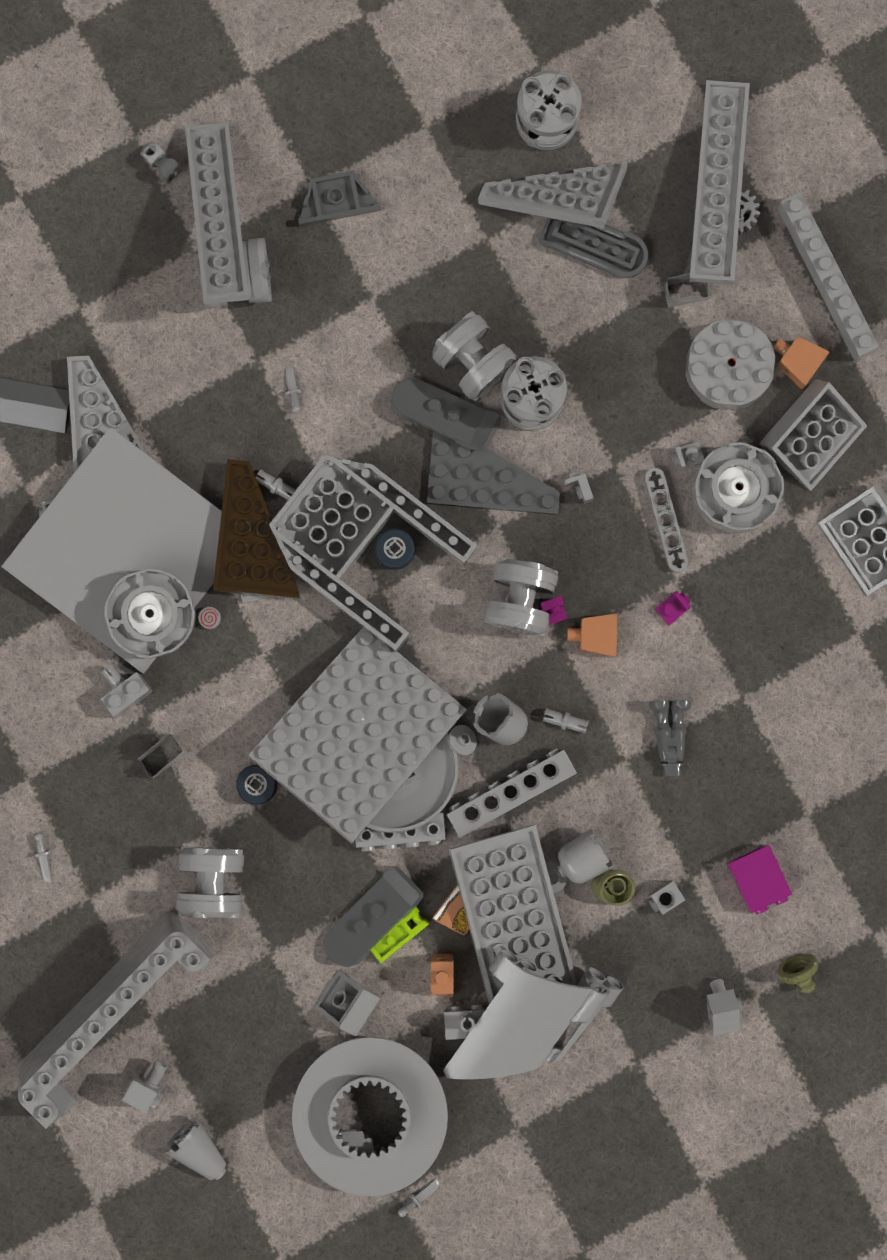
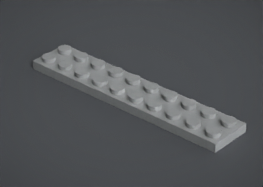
M706 80L690 282L734 285L750 83Z
M228 123L185 126L204 304L249 300Z

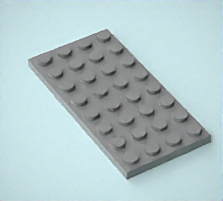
M530 825L450 848L449 853L489 1004L504 985L489 970V967L502 949L512 952L519 960L525 958L531 961L537 967L535 975L576 986L577 981L536 825Z

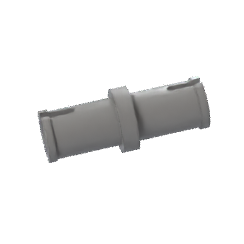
M262 469L257 475L264 479L256 476L259 484L271 490L272 494H278L287 500L296 491V489L285 484L283 479L275 478Z
M546 708L543 722L561 726L563 730L568 728L583 734L586 733L589 720L570 716L568 712L563 714Z

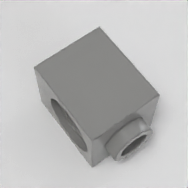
M671 880L649 894L651 900L648 902L655 913L659 911L663 915L684 902L685 899L674 881ZM664 892H668L671 896V900L667 905H662L659 901L660 895Z

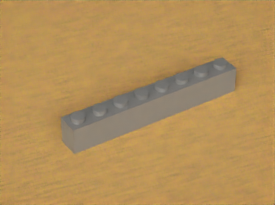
M801 192L782 200L777 209L854 361L874 353L879 348V345Z

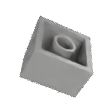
M338 970L314 1008L338 1028L357 1036L380 1000V997L341 970Z

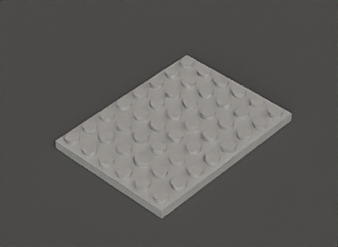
M363 627L251 751L248 757L352 844L467 709L400 653L395 652Z

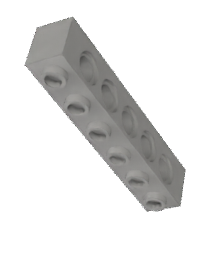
M557 748L546 754L548 759L540 763L537 759L526 765L528 770L523 773L517 770L508 775L509 780L503 784L497 781L488 786L489 791L483 795L479 791L468 797L470 802L463 806L459 802L448 808L450 813L447 816L459 838L577 774L564 750L559 752ZM546 764H551L555 767L556 772L554 776L547 777L543 773V768ZM527 775H533L536 778V784L532 788H528L524 784V778ZM509 785L514 786L517 790L516 796L512 799L507 798L504 794V789ZM488 796H493L497 799V806L494 809H488L484 804ZM468 807L477 809L478 816L476 819L469 820L466 818L465 810Z

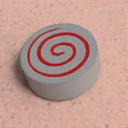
M206 607L200 611L198 620L204 628L214 629L220 624L221 615L217 609Z

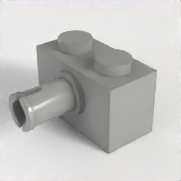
M113 664L107 667L108 670L104 669L101 672L113 687L112 691L101 698V701L113 717L118 718L153 692L143 677L137 672L123 680Z
M713 980L710 983L713 994L707 995L708 1019L713 1036L739 1031L740 1021H743L741 1012L743 1007L740 997L735 996L734 989L726 991L724 980Z
M472 1004L471 1009H462V1005L448 1006V1010H444L446 1040L466 1039L487 1009L484 1008V1004Z
M155 1061L147 1078L139 1074L132 1081L122 1101L144 1113H147L150 1109L154 1110L164 1094L160 1093L163 1087L158 1084L168 1067L159 1061Z

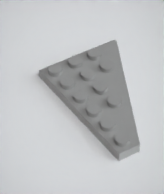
M621 162V165L606 167V164L597 167L573 169V173L560 175L558 172H552L550 174L526 176V180L511 182V179L500 182L484 183L480 192L478 203L490 207L604 228L626 174L627 162Z
M89 356L67 357L74 472L109 427L146 453Z

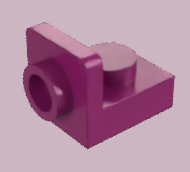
M675 591L655 610L669 626L691 608L689 605L690 600L683 592L679 594L678 591Z
M562 596L542 602L539 605L541 611L550 614L549 625L567 619Z

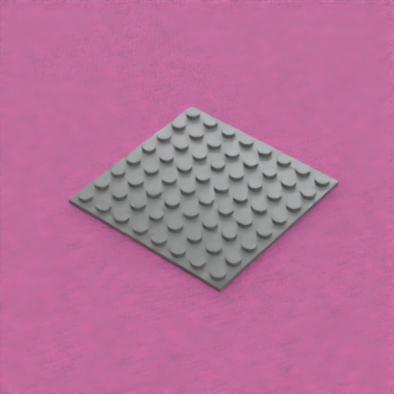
M109 427L1 567L144 674L156 658L134 656L121 649L113 641L104 616L106 600L114 585L125 575L145 569H158L172 574L187 587L195 608L214 583L222 511L113 428ZM149 610L147 616L149 618L153 617L154 611Z

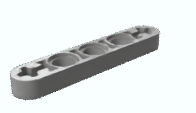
M652 468L645 474V485L667 565L672 572L680 573L688 565L687 555L665 475L660 469ZM652 473H655L656 476L660 475V479L657 481L658 487L663 485L664 489L651 491V488L655 489L654 482L649 481ZM656 494H663L666 497L664 505H657L655 503L654 497ZM662 515H669L672 518L670 526H663L660 523ZM668 536H675L677 538L678 544L676 547L671 548L667 546L666 538ZM679 548L681 549V552L677 553L678 559H683L684 562L680 565L681 568L672 565L675 557L674 554L669 555L668 551L673 552Z

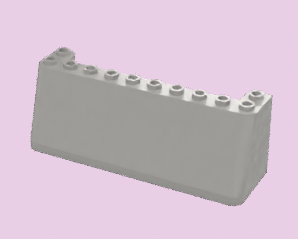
M165 913L19 1063L17 1068V1084L20 1104L45 1129L51 1126L77 1101L59 1082L177 960L189 971L204 970L219 953L178 913Z

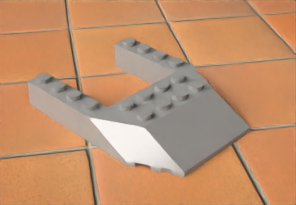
M324 455L269 525L290 569L397 652L410 636L409 632L342 581L344 576L394 513L463 566L477 550L478 545L374 465Z

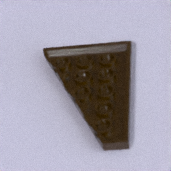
M227 460L213 591L300 599V593L293 574L269 525L272 521L250 461Z

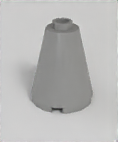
M196 1117L188 1120L191 1124L187 1128L183 1129V1126H181L167 1142L169 1149L164 1148V1152L210 1181L218 1180L226 1172V1162L201 1122Z

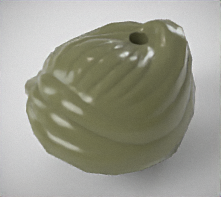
M623 870L606 871L591 881V888L594 894L601 901L609 905L621 906L627 904L632 900L636 891L634 880L628 872Z

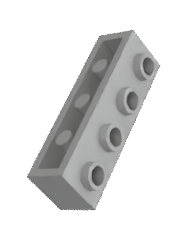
M439 813L425 825L405 832L387 833L365 828L355 839L356 848L361 847L362 852L374 851L375 846L383 845L384 850L396 849L397 844L406 843V848L418 847L419 842L428 841V846L440 845L441 840H446L443 813Z

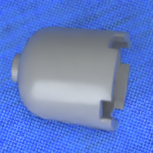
M500 693L490 697L485 696L474 709L476 716L473 725L476 730L501 745L517 743L524 737L527 731L528 720L524 711Z
M593 829L586 831L564 845L558 853L560 865L557 868L563 878L567 876L576 884L585 883L614 868V865L605 855L607 851L597 834H594Z

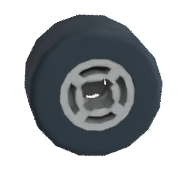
M387 530L376 541V557L388 569H403L413 560L415 553L414 542L410 535L403 530Z
M251 765L245 767L239 773L236 780V789L239 796L245 802L261 805L274 797L277 791V781L259 765Z

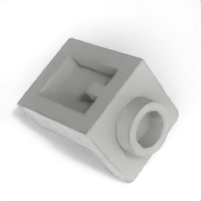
M699 441L681 447L679 445L675 446L673 449L674 453H671L673 465H678L679 470L699 465L704 460Z
M579 472L567 475V479L564 480V486L567 487L578 483V486L575 487L578 499H583L584 504L593 501V495L586 474L580 475Z

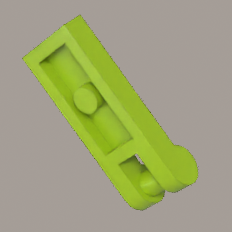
M417 907L406 918L397 923L370 950L380 963L384 962L430 924L426 918L423 919L418 913L420 910ZM411 918L416 923L413 929L406 923Z

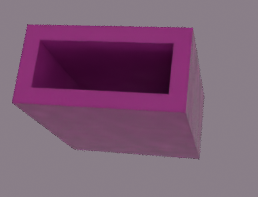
M770 845L762 846L726 863L750 913L761 914L768 910V905L775 903L777 906L788 901L787 897L792 895Z

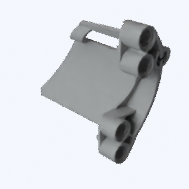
M502 949L489 967V970L504 985L443 1071L446 1078L487 1079L504 1077L536 1070L544 1061L551 1062L552 1064L560 1061L600 1009L612 1006L624 989L623 985L614 977L608 976L605 978L600 971L592 967L588 968L576 986L556 982L535 975L537 967L531 961L525 958L519 960L512 952ZM571 1022H580L563 1047H553Z

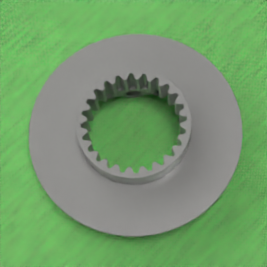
M363 1037L342 1042L318 1057L308 1068L298 1085L292 1110L294 1137L307 1165L319 1178L332 1187L359 1196L390 1194L418 1180L437 1158L445 1139L448 1121L445 1094L431 1066L409 1047L393 1040L376 1037ZM368 1081H371L373 1086L380 1082L383 1089L389 1086L390 1093H397L396 1100L402 1099L400 1108H404L402 1112V1117H404L402 1126L404 1128L400 1129V1136L395 1137V1144L390 1142L388 1150L381 1147L380 1153L373 1149L371 1154H368L366 1149L358 1153V1147L350 1149V1142L343 1143L344 1136L337 1135L340 1128L336 1127L338 1121L336 1118L338 1110L336 1108L340 1104L339 1099H343L345 1096L344 1091L349 1093L351 1085L358 1088L359 1082L367 1086Z

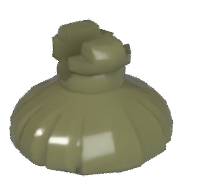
M811 954L795 955L785 960L778 967L777 975L782 982L795 985L796 989H800L802 993L808 994L815 989V983L811 977L817 972L819 963L817 958Z

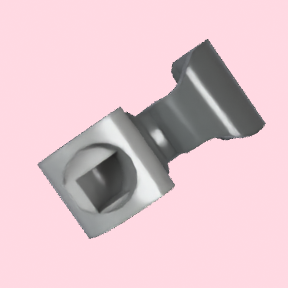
M153 141L140 153L152 168L156 165L159 167L160 173L167 184L182 171L179 164L174 159L166 158L164 151Z

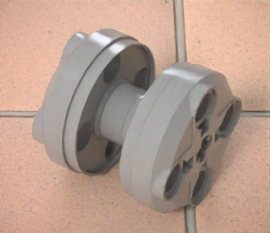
M545 70L537 72L523 81L517 99L516 126L520 136L528 146L540 150H554L564 146L573 138L578 126L582 100L579 88L569 74ZM565 83L568 87L566 89H562L558 87L557 84ZM533 87L530 91H526L527 88ZM533 132L540 136L538 138H531L529 133Z
M265 238L242 241L249 303L272 302L271 276L268 268L270 265ZM199 267V276H200V283H201V274H200V267ZM229 302L205 304L206 309L229 305Z
M471 311L435 342L432 354L433 360L444 370L450 369L460 361L469 371L460 381L459 387L469 399L478 402L503 381L507 370L517 362L516 354L505 344L497 346L489 353L480 342L486 337L490 327L480 315H476Z
M537 356L520 358L507 370L502 382L501 407L506 418L513 425L524 430L535 431L550 426L559 417L567 393L565 374L555 363L546 358ZM522 365H528L527 367L519 369V367Z
M497 558L493 572V581L510 588L507 603L488 602L484 615V624L500 630H512L513 633L545 637L550 614L534 609L533 604L536 593H554L558 581V571L536 562Z
M181 847V852L178 856L179 870L197 871L196 892L178 893V899H176L178 915L192 918H240V913L242 912L241 894L223 893L224 872L243 871V849Z

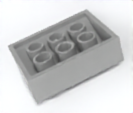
M815 379L759 445L780 466L807 489L812 491L867 425L829 382Z
M876 484L818 522L867 596L887 584V496L880 485Z

